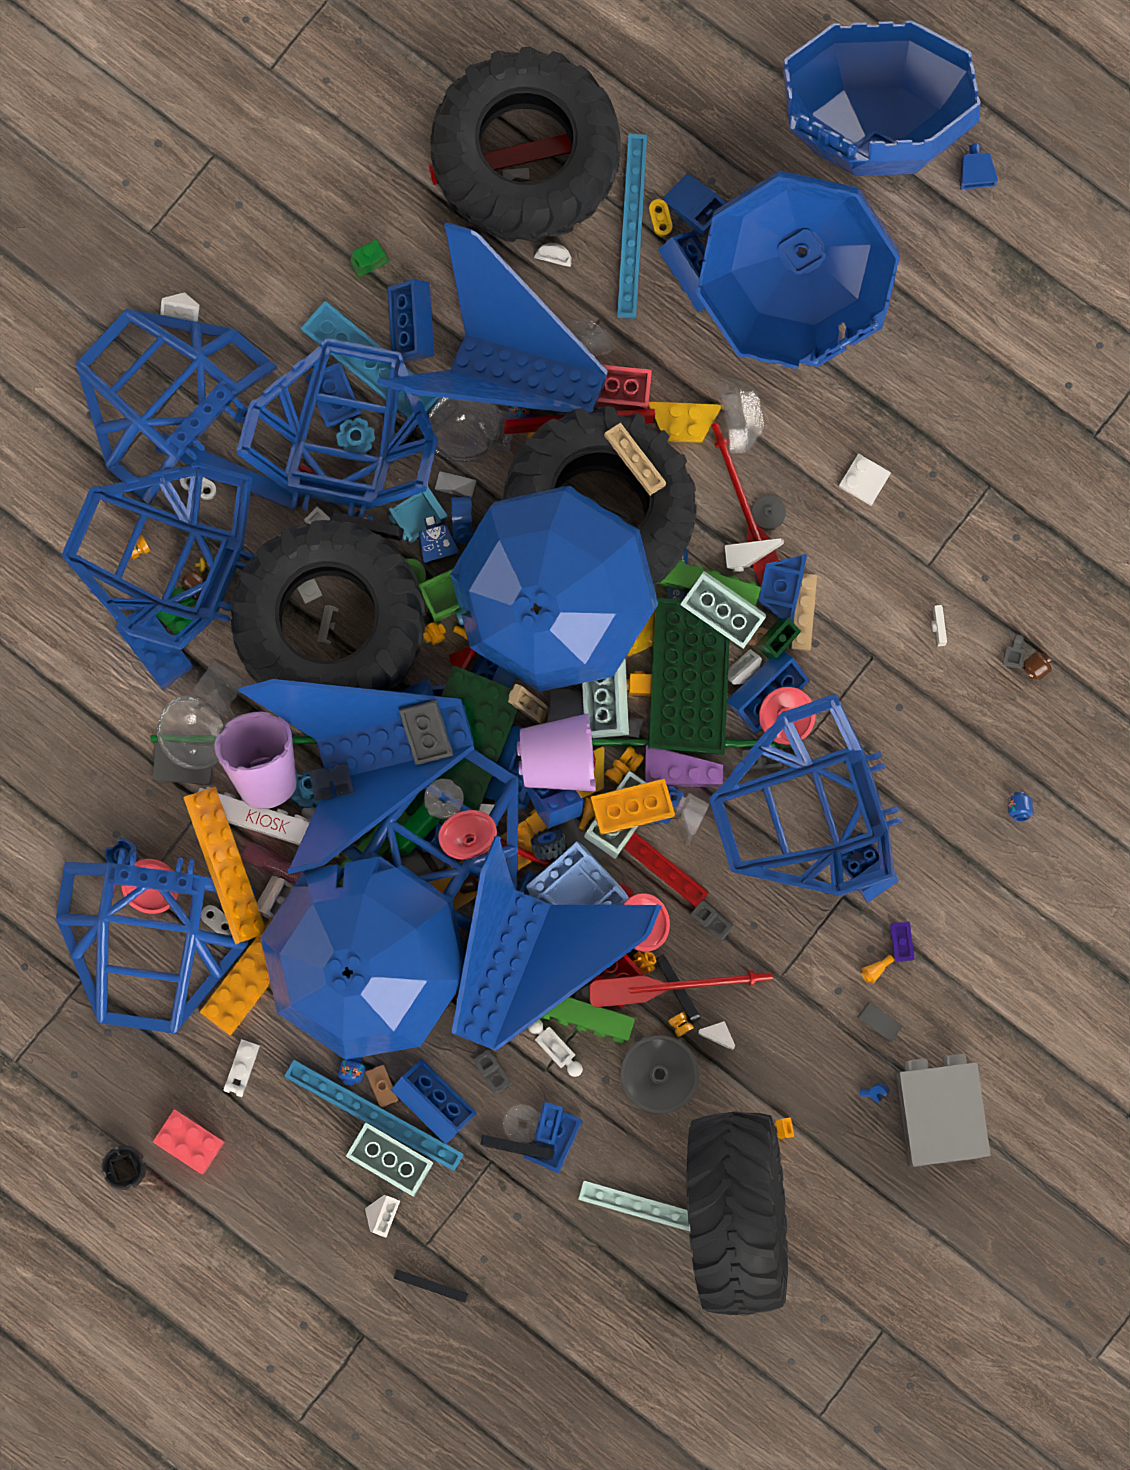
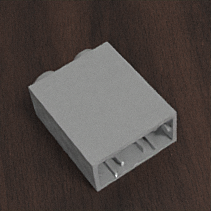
M966 1054L944 1056V1067L928 1068L927 1059L905 1061V1072L896 1074L909 1167L991 1156L977 1062L967 1064Z

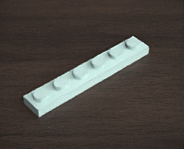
M583 1181L578 1200L690 1231L688 1211L685 1209Z

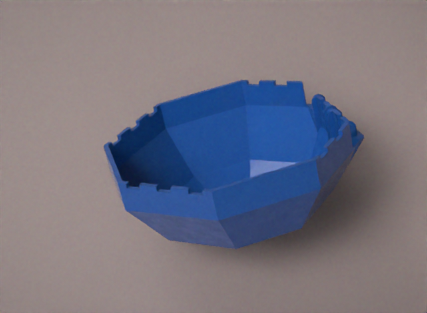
M912 20L905 21V24H893V21L879 22L878 25H867V22L852 23V26H840V23H835L784 59L783 78L790 130L816 155L853 176L916 174L979 122L981 103L975 80L972 53Z
M777 171L714 211L696 295L737 356L754 358L757 361L777 363L794 369L798 368L799 363L819 367L847 350L846 346L848 344L854 346L882 329L899 264L900 250L860 188ZM799 247L807 249L805 251L806 255L797 253ZM842 323L846 326L845 338L842 337L839 325Z
M571 486L494 502L450 574L459 607L469 610L465 614H461L470 648L539 692L613 677L658 606L640 530L630 526L614 513L600 507L598 503L587 496L581 495ZM534 603H537V606H541L542 609L539 610V613L533 611Z
M380 856L346 862L345 868L335 864L304 870L261 936L277 1014L345 1060L420 1047L460 988L465 955L453 899L435 889L434 886L424 879L422 880L414 875L412 871L403 865H399L396 868ZM344 876L343 887L336 888L337 882ZM345 967H348L349 970H353V973L350 975V977L344 975L343 971H345Z

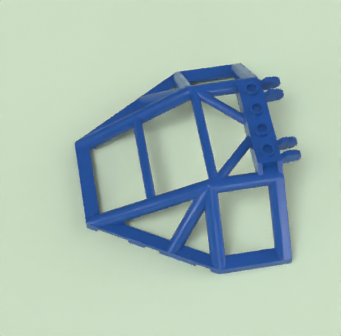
M126 309L75 363L106 467L122 482L125 479L134 477L119 462L139 430L168 455L158 471L174 468L184 453L195 460L197 456L189 449L191 445L194 444L199 450L204 451L205 447L197 439L223 411L234 418L236 416L234 410L228 407L231 402L238 408L243 409L244 405L236 397L267 375H270L277 368L272 361L235 329ZM132 322L157 339L121 378L110 387L89 366ZM160 326L190 331L191 346ZM202 334L218 336L202 347ZM231 342L259 366L236 383L208 359L209 356ZM165 343L193 362L151 407L140 416L117 392L152 354ZM197 368L198 406L188 417L150 419ZM205 372L219 383L207 397L205 394ZM94 388L126 418L103 422ZM180 425L168 439L153 427ZM125 430L112 451L107 433ZM158 484L133 490V492L150 505L161 487Z
M326 338L305 359L297 362L291 371L286 375L283 374L263 391V394L258 399H254L249 403L237 447V455L278 485L288 490L293 495L291 508H296L298 496L305 497L302 504L303 510L307 511L310 499L349 506L348 515L350 516L354 515V507L361 508L359 518L364 519L366 510L426 491L438 439L433 433L424 406L416 394L405 392L413 413L394 436L399 390L388 387L386 406L319 393L330 353L390 364V378L409 376L400 352ZM313 366V372L298 421L287 387ZM277 396H279L287 423L265 408ZM316 401L384 413L379 457L305 443ZM258 418L293 443L285 472L251 448ZM418 424L424 439L402 445ZM308 451L373 464L340 480L327 477ZM423 452L417 480L383 490L390 462ZM301 455L315 474L297 471ZM375 471L372 486L355 483V481Z
M195 462L191 463L190 466L182 468L178 466L150 473L149 476L141 478L137 476L125 479L124 482L104 487H92L87 494L61 556L128 635L181 650L202 632L211 621L218 619L230 622L231 617L219 613V609L231 611V604L223 602L236 568L243 570L247 563L240 562L241 557L249 561L252 557H256L252 553L243 551L252 479L248 475ZM191 477L187 508L170 481ZM203 477L237 486L232 532L198 523ZM159 484L177 515L123 496L122 493ZM100 500L140 514L115 575L77 555ZM147 517L189 532L162 599L122 579ZM204 537L222 542L215 560ZM196 538L210 568L208 577L205 582L171 598ZM93 577L135 599L110 598ZM200 593L195 608L177 604ZM120 609L141 611L129 621ZM159 611L193 620L176 636L143 626Z
M832 694L782 712L777 717L775 723L766 730L750 749L743 761H740L734 768L732 774L722 786L709 798L731 872L837 896L895 878L889 827L900 824L903 820L901 817L887 821L885 815L897 813L899 807L883 809L872 773L885 769V763L870 767L868 762L882 757L881 752H876L866 756L837 694ZM830 709L848 748L811 760L793 722ZM782 730H784L795 755L770 746ZM761 755L791 766L790 768L738 784ZM846 761L852 781L826 769V767ZM811 773L834 845L790 853L770 786ZM820 774L855 791L858 799V804L841 838L838 835ZM763 789L783 854L742 862L724 802ZM862 814L868 833L849 839ZM878 842L880 870L844 882L841 854ZM817 860L801 876L768 870L770 868ZM830 864L832 884L813 880Z
M474 749L465 758L506 783L489 816L497 826L507 808V846L502 847L505 859L507 858V866L513 887L517 890L519 777ZM431 783L424 788L460 812L472 810ZM418 793L383 819L363 853L353 844L341 851L351 861L378 857L379 855L376 853L388 835L394 861L393 866L397 868L399 865H402L395 835L396 831L453 867V869L417 876L427 882L453 877L443 892L444 895L454 899L468 874L480 879L481 869L488 854L485 853L475 858L464 859L460 863L398 824L396 821ZM455 911L458 927L470 932L472 918Z
M120 849L118 864L65 862L56 921L98 1023L176 1034L194 1010L207 997L208 993L234 964L235 960L248 947L249 940L235 944L233 937L230 935L199 929L205 890L217 892L212 878L194 875L195 859L190 858L188 863V873H181L183 857H178L176 872L135 866L137 851L134 850L130 854V865H123L125 849ZM75 875L104 876L98 915L69 914ZM115 885L136 887L112 906ZM251 887V888H252V891H253V894H254V896H255V895H256V888ZM147 889L158 890L183 924L113 914ZM170 892L192 895L189 917ZM109 922L186 932L179 974L108 965ZM70 926L90 927V929L77 943ZM97 938L95 988L82 955ZM205 943L232 949L218 964ZM196 950L211 974L186 1003ZM108 973L177 982L171 1020L107 1012Z

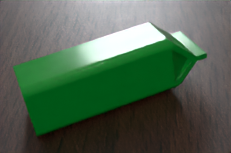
M425 801L406 821L403 827L424 839L442 819V816ZM395 833L400 856L409 855L417 844L400 833Z

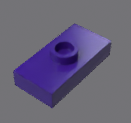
M910 921L891 923L890 929L895 962L915 960Z

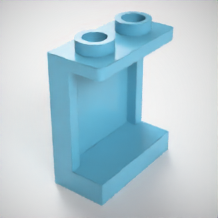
M428 486L425 492L411 496L393 509L392 507L389 508L390 515L387 516L393 525L397 524L398 527L404 529L402 539L403 541L407 540L409 544L419 538L420 531L427 530L424 518L435 516L437 526L448 519L447 514Z

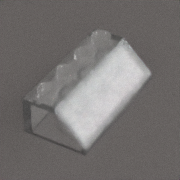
M688 794L687 798L682 797L676 811L684 844L688 848L710 805L691 794Z

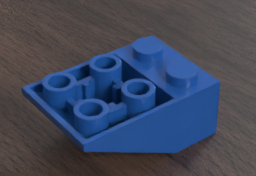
M686 174L661 199L702 238L710 231L714 211L726 204L718 194L689 174Z
M525 787L539 817L548 829L582 815L583 799L576 790Z
M860 832L855 837L863 835V833ZM873 844L841 854L843 872L849 880L880 870L879 852ZM894 870L895 878L857 891L869 903L899 880Z

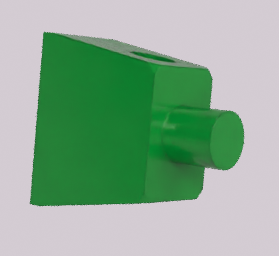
M374 240L353 251L350 259L358 277L391 262L378 240Z

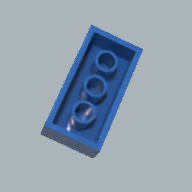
M136 610L134 613L128 616L127 618L129 619V621L133 619L141 610ZM156 616L143 625L147 628L168 633ZM119 624L115 626L162 690L194 668L181 650L128 635Z

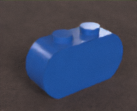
M471 496L451 497L454 542L467 543L473 536Z

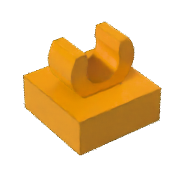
M791 1118L775 1120L776 1123L774 1125L777 1127V1137L779 1139L794 1137Z

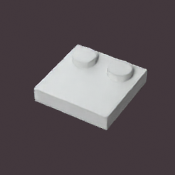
M858 454L839 487L872 506L891 472Z

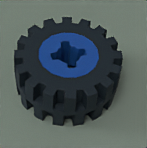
M559 828L539 831L538 834L533 835L534 838H531L530 841L535 857L542 860L546 858L550 860L552 857L557 858L568 847L565 835Z

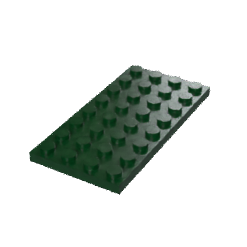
M657 598L658 606L654 611L648 749L724 755L730 639L680 605L683 600Z
M453 665L441 697L462 700L474 740V749L498 764L519 711L508 702L512 688ZM464 757L431 782V784L468 808L479 811L493 775ZM422 789L405 810V812L414 814L426 801L442 816V819L439 821L441 826L451 816L460 812L426 789Z

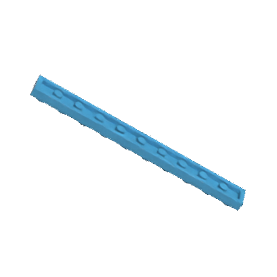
M628 134L617 318L636 319L647 135Z
M293 1060L284 1076L455 1171L464 1155Z

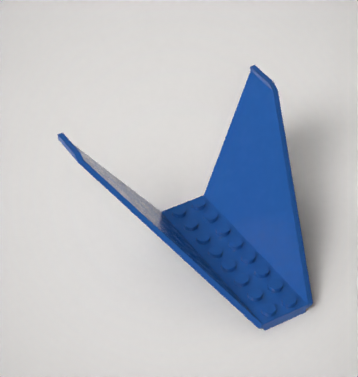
M446 222L444 227L446 229L465 329V336L450 370L389 379L378 378L377 383L416 395L568 413L579 408H584L587 413L593 412L606 382L608 371L480 234L471 229Z
M271 679L238 688L239 693L242 692L315 739L328 782L292 864L287 869L288 874L325 865L474 750L473 736L461 699ZM437 699L454 754L450 757L416 765L399 709Z
M495 836L480 873L451 1033L497 1051L646 940L653 929L661 906L658 904L550 905L514 889L501 846V837Z

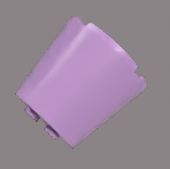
M251 712L231 720L225 725V730L217 735L215 753L240 797L247 805L258 809L273 808L284 803L292 796L297 784L292 733L288 723L281 717L270 715L269 712Z
M589 714L520 729V742L517 744L518 756H521L522 761H519V774L523 775L525 787L596 791Z

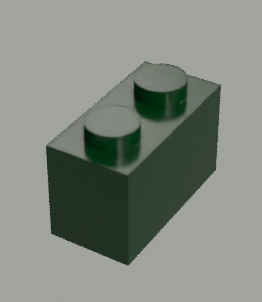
M779 618L755 646L767 659H777L798 636L801 630L790 618Z

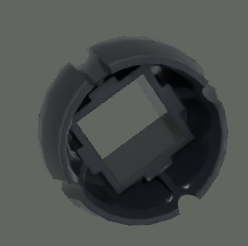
M119 1146L117 1150L111 1149L103 1158L101 1171L105 1174L104 1180L109 1186L118 1190H129L131 1186L135 1188L142 1182L146 1174V1163L142 1161L143 1155L137 1149L130 1146ZM131 1157L136 1174L119 1180L114 1162Z

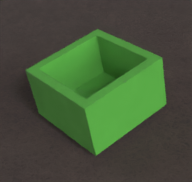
M453 569L419 584L424 602L433 621H436V623L456 614V611L460 610L450 575Z

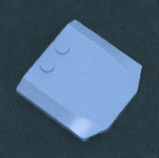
M578 841L526 886L531 897L550 905H623L629 898L622 887Z

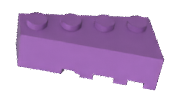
M648 745L645 747L646 783L665 779L667 786L674 785L675 787H721L723 784V765L667 750L648 749Z

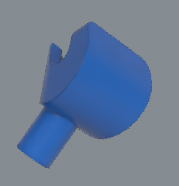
M879 1082L874 1084L871 1089H860V1097H871L875 1102L879 1103L882 1099L879 1093L886 1096L890 1089L886 1084Z

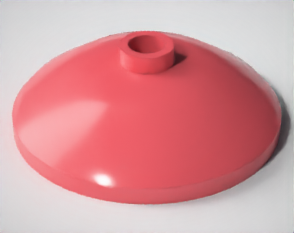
M782 687L769 693L763 700L759 710V722L763 732L765 733L775 723L777 717L782 712L812 702L808 695L793 687ZM815 715L793 722L802 740L811 732L815 723ZM784 730L774 739L776 743L790 745Z
M477 810L459 812L447 819L439 831L440 846L450 857L456 859L475 858L485 853L491 847L493 839L497 835L496 825L493 819L484 812Z
M142 859L136 861L135 864L137 867L173 871L167 864L155 859ZM121 886L124 897L136 888ZM147 889L129 903L136 910L148 914L161 913L170 908V905L158 890ZM170 892L176 900L179 893Z
M650 894L634 895L623 904H658L661 906L650 935L634 948L641 952L653 951L659 948L667 939L670 929L667 909L658 898Z

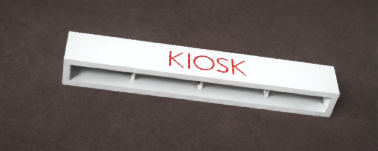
M207 787L206 789L199 788L198 792L210 789L211 787ZM224 792V795L218 793L228 823L300 845L310 823L305 821V817L296 814L294 817L288 816V812L277 809L275 812L270 810V808H254L247 805L242 799H234L235 795Z

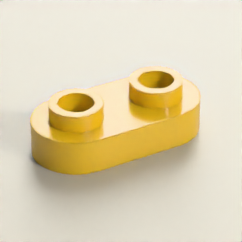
M656 199L649 206L650 218L655 234L659 237H666L672 232L669 209L665 201ZM660 208L662 211L657 213L655 209ZM665 226L666 230L662 231L659 227Z

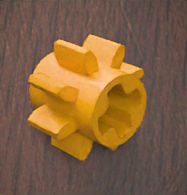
M436 621L425 627L423 637L427 643L432 642L433 645H436L445 639L443 634L446 633V629L442 623L438 625Z
M638 951L633 955L635 958L633 962L644 975L655 969L653 965L656 963V958L652 952Z

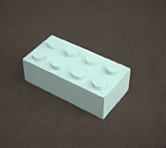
M705 571L702 572L680 604L743 649L766 618L765 613Z
M624 659L613 677L582 683L584 714H589L590 716L589 724L591 726L592 738L629 735L626 662Z
M629 771L616 790L645 784L646 782ZM595 819L585 833L584 838L616 859L638 826L600 835Z
M365 1123L346 1155L347 1158L413 1197L434 1164L368 1123Z

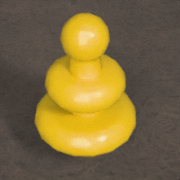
M204 557L199 559V563H195V567H199L201 573H204L206 568L210 571Z

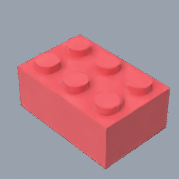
M603 365L608 373L595 407L609 406L622 410L648 409L652 370Z
M175 1109L153 1141L154 1144L204 1175L225 1143Z

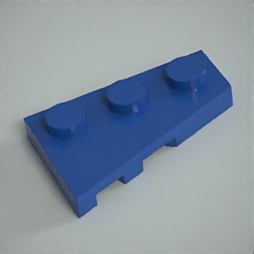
M564 1112L561 1115L554 1145L542 1142L535 1144V1146L554 1150L553 1161L526 1155L523 1158L559 1174L583 1120Z

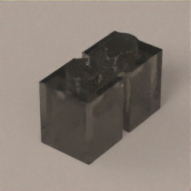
M348 763L332 766L331 770L323 768L310 771L312 789L316 801L333 797L331 781L335 785L337 796L354 793Z

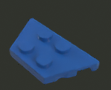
M807 554L766 564L758 602L778 618H790L793 622Z

